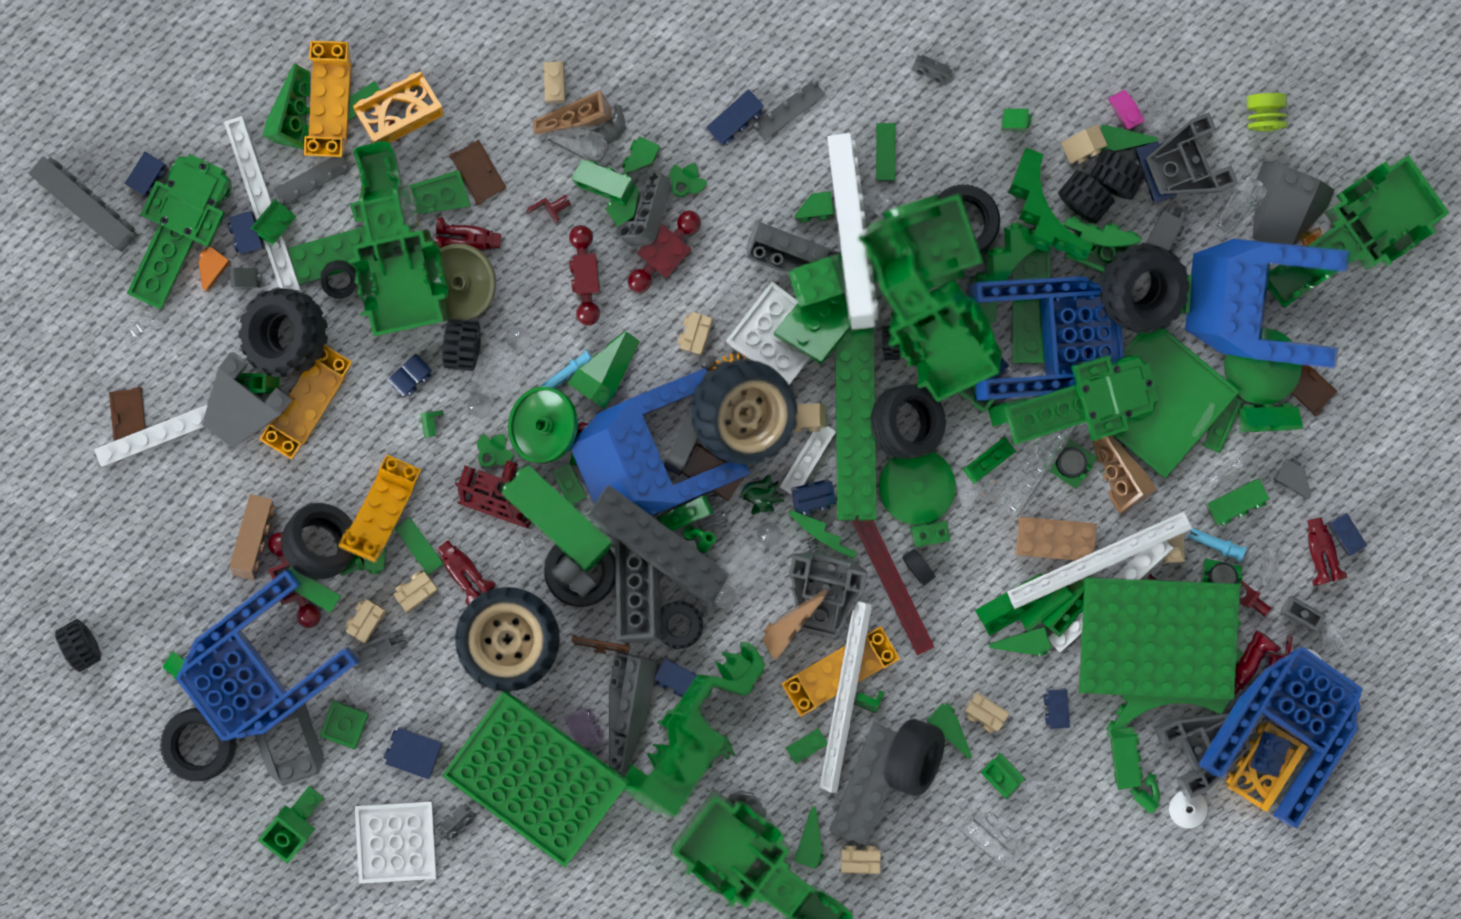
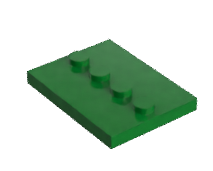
M842 293L805 307H801L797 303L775 329L774 336L821 365L852 328L848 296Z

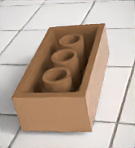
M1018 517L1015 555L1076 561L1095 551L1097 524Z

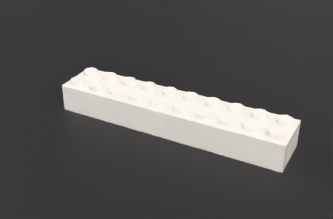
M850 133L827 136L852 329L875 327L878 313L871 259L867 257L866 247L857 239L859 235L867 232L855 139L851 140Z

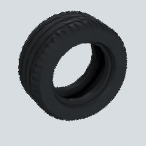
M954 185L945 189L938 195L939 200L961 194L963 201L974 204L981 211L984 218V228L981 235L977 238V242L982 254L992 245L999 233L1001 220L996 202L985 190L983 191V189L974 185Z
M917 384L893 387L882 393L874 403L871 412L873 436L880 448L894 458L910 459L928 455L939 446L945 433L946 418L943 406L940 401L937 402L926 387L919 389ZM904 401L911 404L917 410L920 417V430L913 442L906 440L900 434L896 425L898 408Z
M311 503L303 506L295 512L282 532L281 547L285 559L294 570L309 578L321 580L337 576L347 567L356 554L339 546L353 521L345 512L331 504ZM309 526H318L329 531L337 543V554L326 557L310 551L302 538V529Z
M555 544L549 551L544 564L545 581L554 597L562 603L573 607H588L605 599L616 583V558L612 550L610 549L600 559L602 576L599 583L583 598L576 591L564 585L552 572L567 555Z
M191 708L175 715L164 727L165 729L160 739V751L162 759L167 765L166 767L174 775L187 781L201 782L220 775L229 767L236 753L237 739L222 741L215 732L218 739V751L215 758L207 765H194L187 762L179 750V737L182 731L192 723L204 724L214 731L199 709Z
M915 718L902 724L892 741L885 764V781L890 788L912 796L922 795L928 790L939 770L944 753L945 736L940 727Z

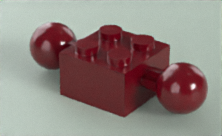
M691 210L682 212L677 219L678 228L673 233L661 224L655 241L650 245H644L638 251V256L647 264L643 269H635L629 274L627 284L633 292H646L652 284L651 276L655 271L667 280L692 251L682 239L686 235H692L699 231L701 218L696 212Z
M577 225L569 233V241L577 250V255H573V260L569 261L571 274L574 273L571 287L573 293L576 292L578 297L581 296V304L576 310L577 320L582 325L591 326L597 323L600 318V309L593 303L592 295H601L598 262L595 253L588 254V247L593 242L591 229L585 225Z
M282 532L273 534L268 542L270 552L280 557L282 562L281 565L268 569L272 581L291 567L283 555L281 547ZM293 591L280 601L282 605H286L297 600L299 609L296 617L302 627L313 628L319 624L321 620L319 608L310 604L309 599Z

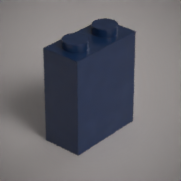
M402 727L393 730L390 738L393 741L391 749L387 748L384 759H386L385 764L429 780L443 742Z

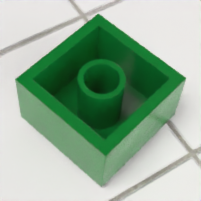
M285 805L257 841L288 864L316 828Z

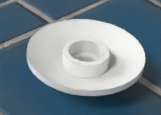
M1180 791L1172 798L1169 812L1172 820L1180 827L1194 828L1205 820L1208 807L1206 800L1201 794L1190 799ZM1188 806L1193 808L1191 813L1186 812Z

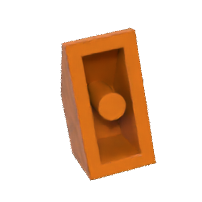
M211 246L208 249L205 248L199 256L201 258L199 260L202 289L207 292L231 262Z

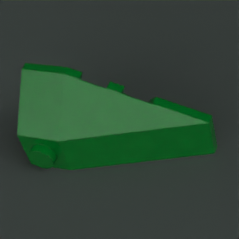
M293 64L266 120L263 137L276 144L304 150L305 136L309 135V125H306V114H310V107H306V97L310 95V71L297 64Z
M623 331L608 343L604 350L593 355V359L586 364H582L567 384L605 409L614 396L640 341L627 331Z

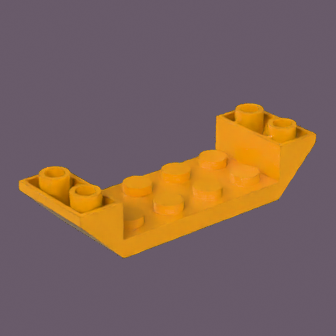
M310 41L309 60L313 64L309 135L305 136L304 156L343 157L348 141V111L352 70L349 42Z
M325 344L322 349L324 350L322 357L316 360L314 367L302 373L289 394L295 400L283 415L275 419L271 424H268L259 438L260 441L291 460L304 446L345 380L353 361Z
M386 454L366 499L350 529H347L339 546L375 562L383 552L406 507L422 469Z
M882 626L873 629L866 635L858 682L900 660ZM846 645L781 683L800 717L837 695Z

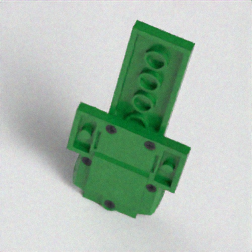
M189 154L188 157L179 156L171 167L166 185L158 181L155 182L140 216L159 225L129 287L128 295L163 310L194 241L210 247L222 222L225 212L216 208L229 197L232 190L231 179L226 175L227 171Z
M1106 355L1072 366L1076 380L1075 385L1004 407L1014 444H1020L1086 422L1092 441L1129 430L1127 419L1141 418L1151 414L1155 410V401L1159 400L1149 363H1144L1140 356L1129 355L1118 358L1112 364L1110 356Z

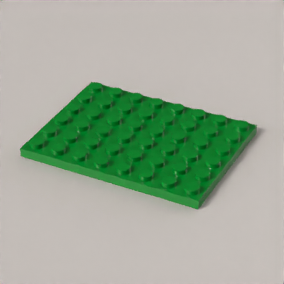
M1084 577L1078 692L1234 700L1240 584Z
M505 689L442 774L445 779L563 867L567 866L629 783L627 779Z

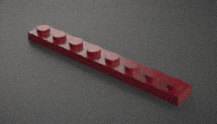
M855 516V520L852 522L917 656L934 648L874 521H858V516Z

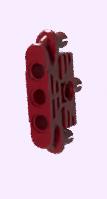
M507 460L501 478L478 470L477 474L479 475L476 477V483L473 484L472 488L469 486L476 469L464 465L459 483L455 482V485L458 487V495L460 496V501H457L458 504L528 529L531 528L529 525L532 522L529 519L524 522L521 521L523 514L510 504L508 500L505 502L493 498L494 492L498 496L504 497L498 487L503 482H512L518 463L513 462L512 464V461ZM476 488L489 492V496L477 492ZM466 491L472 494L469 502H466Z

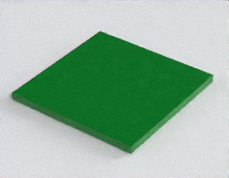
M1159 329L1149 334L1138 333L1124 349V357L1129 355L1140 356L1144 363H1149L1159 399L1155 401V410L1141 418L1127 419L1129 430L1114 434L1113 436L1162 478L1166 479L1240 391L1166 329Z

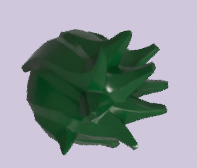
M770 474L766 475L762 480L747 483L739 496L740 498L743 496L742 500L754 504L751 511L752 515L760 512H773L775 509L772 504L777 502L784 503L785 501L780 498L784 494L775 492L779 481L773 484Z

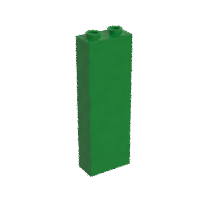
M529 465L525 468L522 467L516 473L517 477L512 482L508 481L504 485L501 492L502 495L588 573L612 548V541Z

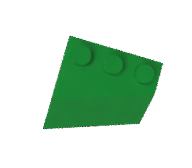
M1293 403L1281 404V407H1274V404H1263L1262 408H1255V405H1243V409L1238 410L1239 433L1303 429L1299 407H1293Z

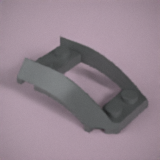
M306 703L278 724L298 718L311 755L276 766L265 733L255 735L268 774L282 786L319 774L321 769V761L324 755L315 734Z

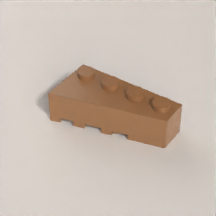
M249 495L229 566L232 575L255 580L260 567L261 554L264 552L266 542H264L265 537L269 534L271 524H269L270 517H273L275 514L276 506H273L272 499Z

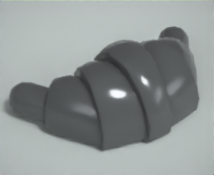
M615 105L613 117L604 122L599 131H586L585 137L593 139L595 142L606 144L619 140L626 129L621 105Z
M738 791V793L729 795L728 799L734 804L737 800H740L766 817L767 812L762 807L758 798L754 796V793Z

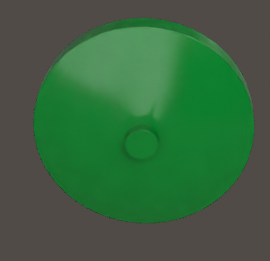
M1263 328V339L1292 342L1279 331ZM1226 354L1224 360L1225 378L1240 391L1237 396L1246 402L1256 405L1273 404L1281 401L1295 389L1301 376L1302 364L1253 359Z
M544 386L532 388L522 394L515 402L508 420V434L514 450L525 460L539 464L551 463L564 456L571 448L578 429L577 412L570 398L558 389Z
M935 452L910 459L892 457L880 475L879 494L884 507L893 517L907 524L922 525L939 519L949 509L955 496L956 483L953 471L946 460Z

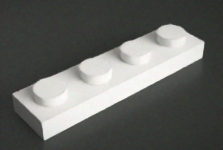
M827 426V428H820L819 432L811 434L780 488L791 494V488L804 485L836 431Z

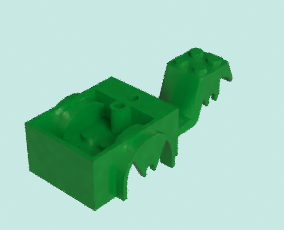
M388 141L356 147L353 150V154L360 174L361 192L359 201L367 234H363L365 243L353 245L355 258L348 259V262L352 263L356 268L355 284L358 287L357 294L364 304V311L360 315L369 316L373 337L448 321L450 318L445 298L449 296V285L443 256L437 242L432 241L430 230L415 232L410 224L405 225L399 198L403 183L395 150ZM396 246L401 247L399 254L395 252Z
M1407 155L1392 166H1389L1385 161L1337 194L1336 197L1340 202L1325 212L1334 227L1307 246L1350 251L1349 264L1357 259L1365 270L1376 266L1381 261L1387 267L1392 264V261L1407 253L1422 240L1435 234L1436 231L1432 225L1450 212L1411 157ZM1279 264L1269 271L1267 289L1274 299H1277L1279 304L1286 308L1299 297L1340 270Z
M938 194L882 213L883 222L896 219L913 244L917 271L928 289L943 285L954 279L965 277L963 269L984 262L961 194L939 200ZM842 253L795 268L789 272L796 298L801 307L847 292ZM870 258L873 282L879 281L877 268H874V262Z
M896 219L886 222L880 220L868 226V231L859 235L857 239L866 247L868 259L872 258L874 268H877L880 288L894 308L889 329L892 334L889 344L894 346L899 343L901 356L906 358L907 366L916 365L918 388L927 386L935 400L939 402L999 373L1002 351L995 342L990 322L980 305L972 297H966L955 279L930 291L917 271L914 246Z
M740 642L741 655L722 652L721 654L726 658L725 664L715 662L722 678L703 674L697 675L674 709L668 710L662 720H658L657 723L668 732L669 745L654 743L653 746L656 747L657 753H647L654 768L650 776L633 765L628 766L629 771L624 778L629 783L623 790L625 793L652 812L676 818L726 741L725 737L708 725L699 712L701 703L709 697L712 687L734 695L746 696L753 690V684L756 679L760 678L764 673L765 662L762 659L763 656L759 654L756 647L751 643Z
M715 789L711 791L671 845L672 854L688 865L685 873L687 875L693 873L704 886H708L715 893L722 894L728 900L731 907L736 902H739L745 908H748L752 901L756 899L761 904L763 901L767 902L788 919H853V914L844 904L821 887L809 885L788 869L790 866L786 862L785 857L790 852L788 843L783 840L785 837L780 829L746 803L737 800L734 804ZM755 861L760 862V866L757 868L753 866Z

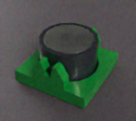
M1065 436L1044 468L1077 489L1098 457Z
M1205 558L1200 582L1240 584L1243 579L1241 575L1243 567Z

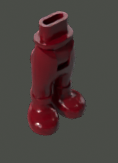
M437 217L436 234L466 237V239H455L436 236L435 241L439 248L452 244H467L480 251L491 250L492 248L500 249L501 233H493V230L490 231L473 225L451 224L450 226L443 217Z
M1322 517L1308 520L1309 529H1307V532H1310L1308 533V546L1315 564V571H1318L1317 576L1312 580L1313 587L1348 578L1347 573L1339 568L1340 563L1331 534L1326 529L1327 525L1323 523ZM1323 553H1325L1331 571L1330 576L1326 569Z
M449 540L437 548L447 572L461 587L462 591L466 592L465 603L467 605L480 594L473 588L464 572L477 585L482 594L492 590L497 585L493 580L483 579V575L479 573L471 559L459 550L456 545L453 546Z
M1259 630L1254 632L1251 643L1247 644L1242 658L1235 666L1234 695L1238 693L1240 688L1244 689V686L1250 682L1267 651L1279 652L1281 649L1270 637Z

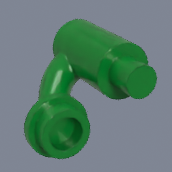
M688 526L683 530V536L686 540L690 541L696 537L700 538L697 550L702 554L707 553L716 540L712 532H704L692 526Z
M1149 773L1144 779L1145 785L1151 786L1152 797L1143 789L1139 790L1136 787L1131 788L1129 791L1134 795L1133 799L1150 814L1160 805V791L1155 780L1157 775Z

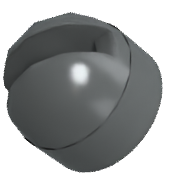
M714 356L699 359L702 369L706 368L707 371L712 370L716 365Z

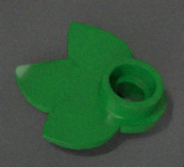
M696 163L689 164L683 169L674 164L669 173L673 183L672 192L678 198H684L689 193L697 194L701 192L707 183L706 180L698 178ZM679 185H683L685 187V190L683 192L678 191L677 188Z
M482 434L478 439L477 448L480 452L478 461L481 466L490 468L495 464L504 465L507 460L510 461L514 453L505 449L506 437L504 434L496 435L491 439ZM485 455L491 456L490 462L484 460Z

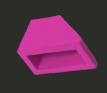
M1126 90L1108 98L1123 129L1131 130L1145 121L1137 104Z

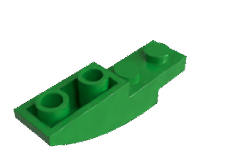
M1075 217L1066 218L1063 224L1067 229L1079 233V238L1093 244V246L1119 248L1139 244L1142 238L1138 237V233L1130 230L1126 233L1120 230V226L1112 223L1109 226L1105 225L1102 231L1096 225L1089 223L1087 226L1082 224V220Z

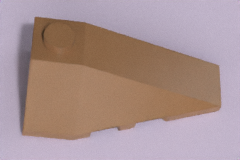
M599 90L532 120L533 132L541 134L604 123L612 118L611 106L602 91Z
M1112 435L1092 441L1098 462L1103 463L1105 468V474H1102L1103 478L1109 481L1111 491H1108L1109 498L1119 514L1144 501L1157 490L1148 474Z
M826 589L778 618L774 624L769 623L763 631L766 634L762 640L773 659L776 660L796 632L806 622V619L811 616L828 593Z

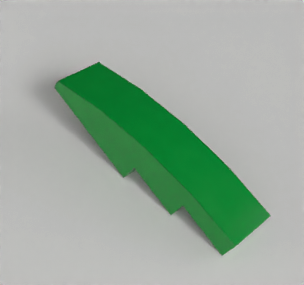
M792 510L789 511V515L817 540L837 552L853 559L855 558L856 551L839 545L841 537L824 531L826 523Z

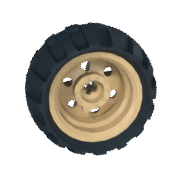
M735 359L731 362L720 363L714 370L708 371L703 376V380L699 386H696L693 392L695 395L693 401H691L690 412L693 415L691 421L694 431L701 443L712 454L725 461L735 464H755L763 462L765 458H772L779 453V450L784 445L786 446L789 443L792 431L796 428L798 409L796 400L793 398L792 388L778 371L760 361ZM761 397V402H756V399ZM742 427L745 428L746 431L740 433V429Z
M514 587L492 589L476 597L461 614L455 633L457 655L465 671L479 684L496 691H503L504 689L508 692L518 691L540 681L553 666L560 645L559 628L551 609L533 593ZM514 618L520 620V623L516 626L512 623ZM494 620L500 621L499 627L493 625ZM507 634H510V637L513 636L510 644H507V641H503ZM525 634L530 635L531 639L529 641H524L523 636ZM487 637L492 639V643L489 645L485 643V638ZM518 651L522 653V658L520 659L515 657V653ZM497 653H501L503 655L502 660L496 659Z

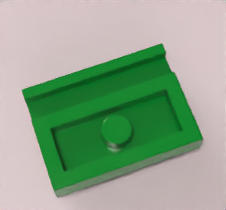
M274 199L250 229L254 230L262 239L273 246L296 218V215L283 204H280L277 199Z
M999 752L998 756L995 759L993 758L981 771V774L1008 800L1021 786L1020 784L1027 779Z

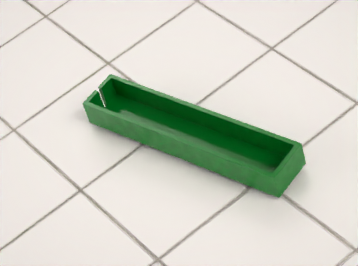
M874 327L851 328L835 347L837 521H854L855 516H858V521L876 520L875 438L871 429V412L875 403Z

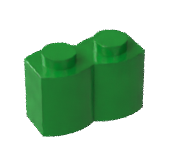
M976 384L957 393L962 399L969 400L970 404L980 412H986L994 402V399L977 400Z

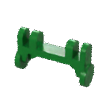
M724 735L726 741L715 758L724 754L726 760L730 759L728 751L733 756L736 754L727 735Z

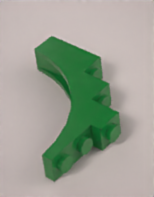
M1026 147L1020 158L1008 194L1025 200L1019 219L1027 224L1036 226L1030 245L1047 252L1050 246L1059 251H1065L1077 258L1086 260L1093 244L1076 236L1056 218L1045 199L1040 180L1041 163L1044 154Z
M1021 222L1010 223V226H1004V247H995L993 251H986L987 272H978L975 276H969L970 284L1006 281L1015 266L1025 256L1037 249L1035 246L1030 245L1036 227L1028 229ZM998 302L978 303L989 322L996 323Z
M1121 695L1120 698L1126 701L1125 705L1121 704L1117 709L1116 713L1118 716L1115 721L1111 720L1107 725L1106 730L1108 732L1106 735L1110 736L1109 730L1124 728L1135 717L1147 710L1162 705L1175 703L1194 704L1205 707L1217 714H1222L1230 699Z

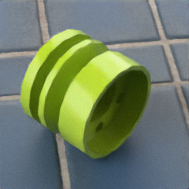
M1261 93L1246 97L1247 110L1256 112V114L1247 117L1249 121H1256L1247 124L1248 130L1275 132L1288 128L1287 121H1279L1288 118V114L1279 113V110L1287 108V94Z

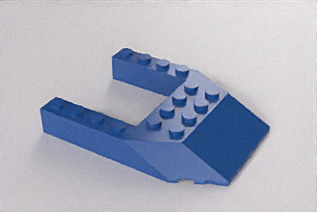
M1234 238L1193 254L1190 310L1186 316L1185 330L1222 354L1335 368L1337 367L1339 347L1262 338L1270 263L1347 271L1350 251Z
M1084 276L968 284L969 297H972L977 303L1040 299L1046 375L983 380L976 384L977 400L1044 395L1076 384L1072 366L1106 355L1110 356L1112 364L1118 358L1124 357L1122 327L1106 314L1100 299V292H1102L1100 284H1096Z
M706 368L637 395L598 413L578 435L570 449L594 504L605 486L609 484L650 516H653L750 475L746 464L728 462L672 485L647 427L644 415L695 395L693 392L707 373Z
M291 569L284 571L196 638L176 677L178 683L222 741L267 732L360 662L348 646L287 691L248 640L242 630L302 585Z
M1301 646L1266 668L1238 699L1198 765L1212 775L1222 778L1260 715H1262L1313 750L1273 815L1287 826L1297 829L1357 732L1358 723L1356 721L1357 713L1360 710L1359 699L1362 694V687Z

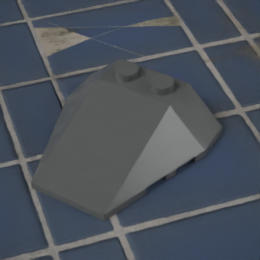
M1263 161L1256 178L1253 239L1263 242L1296 245L1326 210L1335 189L1317 178L1285 165Z
M820 552L793 554L789 574L792 580L795 608L825 589L828 591L811 616L806 619L800 630L836 638L865 590L868 572L853 560Z

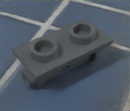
M923 54L922 56L918 55L912 70L920 76L933 79L936 83L947 85L953 71L950 69V66L937 62L936 67L932 66L934 59Z
M466 803L464 805L461 804L452 813L456 818L454 821L448 817L439 825L438 831L446 840L450 841L456 838L460 830L464 826L470 825L477 815L470 810L471 808Z

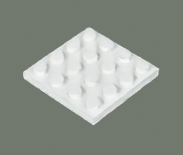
M771 282L728 337L726 343L747 359L760 361L771 366L790 384L809 360V357L774 336L775 329L796 306L798 301Z
M432 801L355 806L359 884L437 878Z

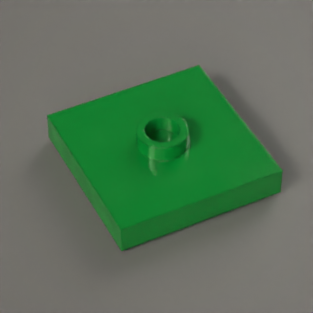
M333 700L319 736L356 750L369 713Z

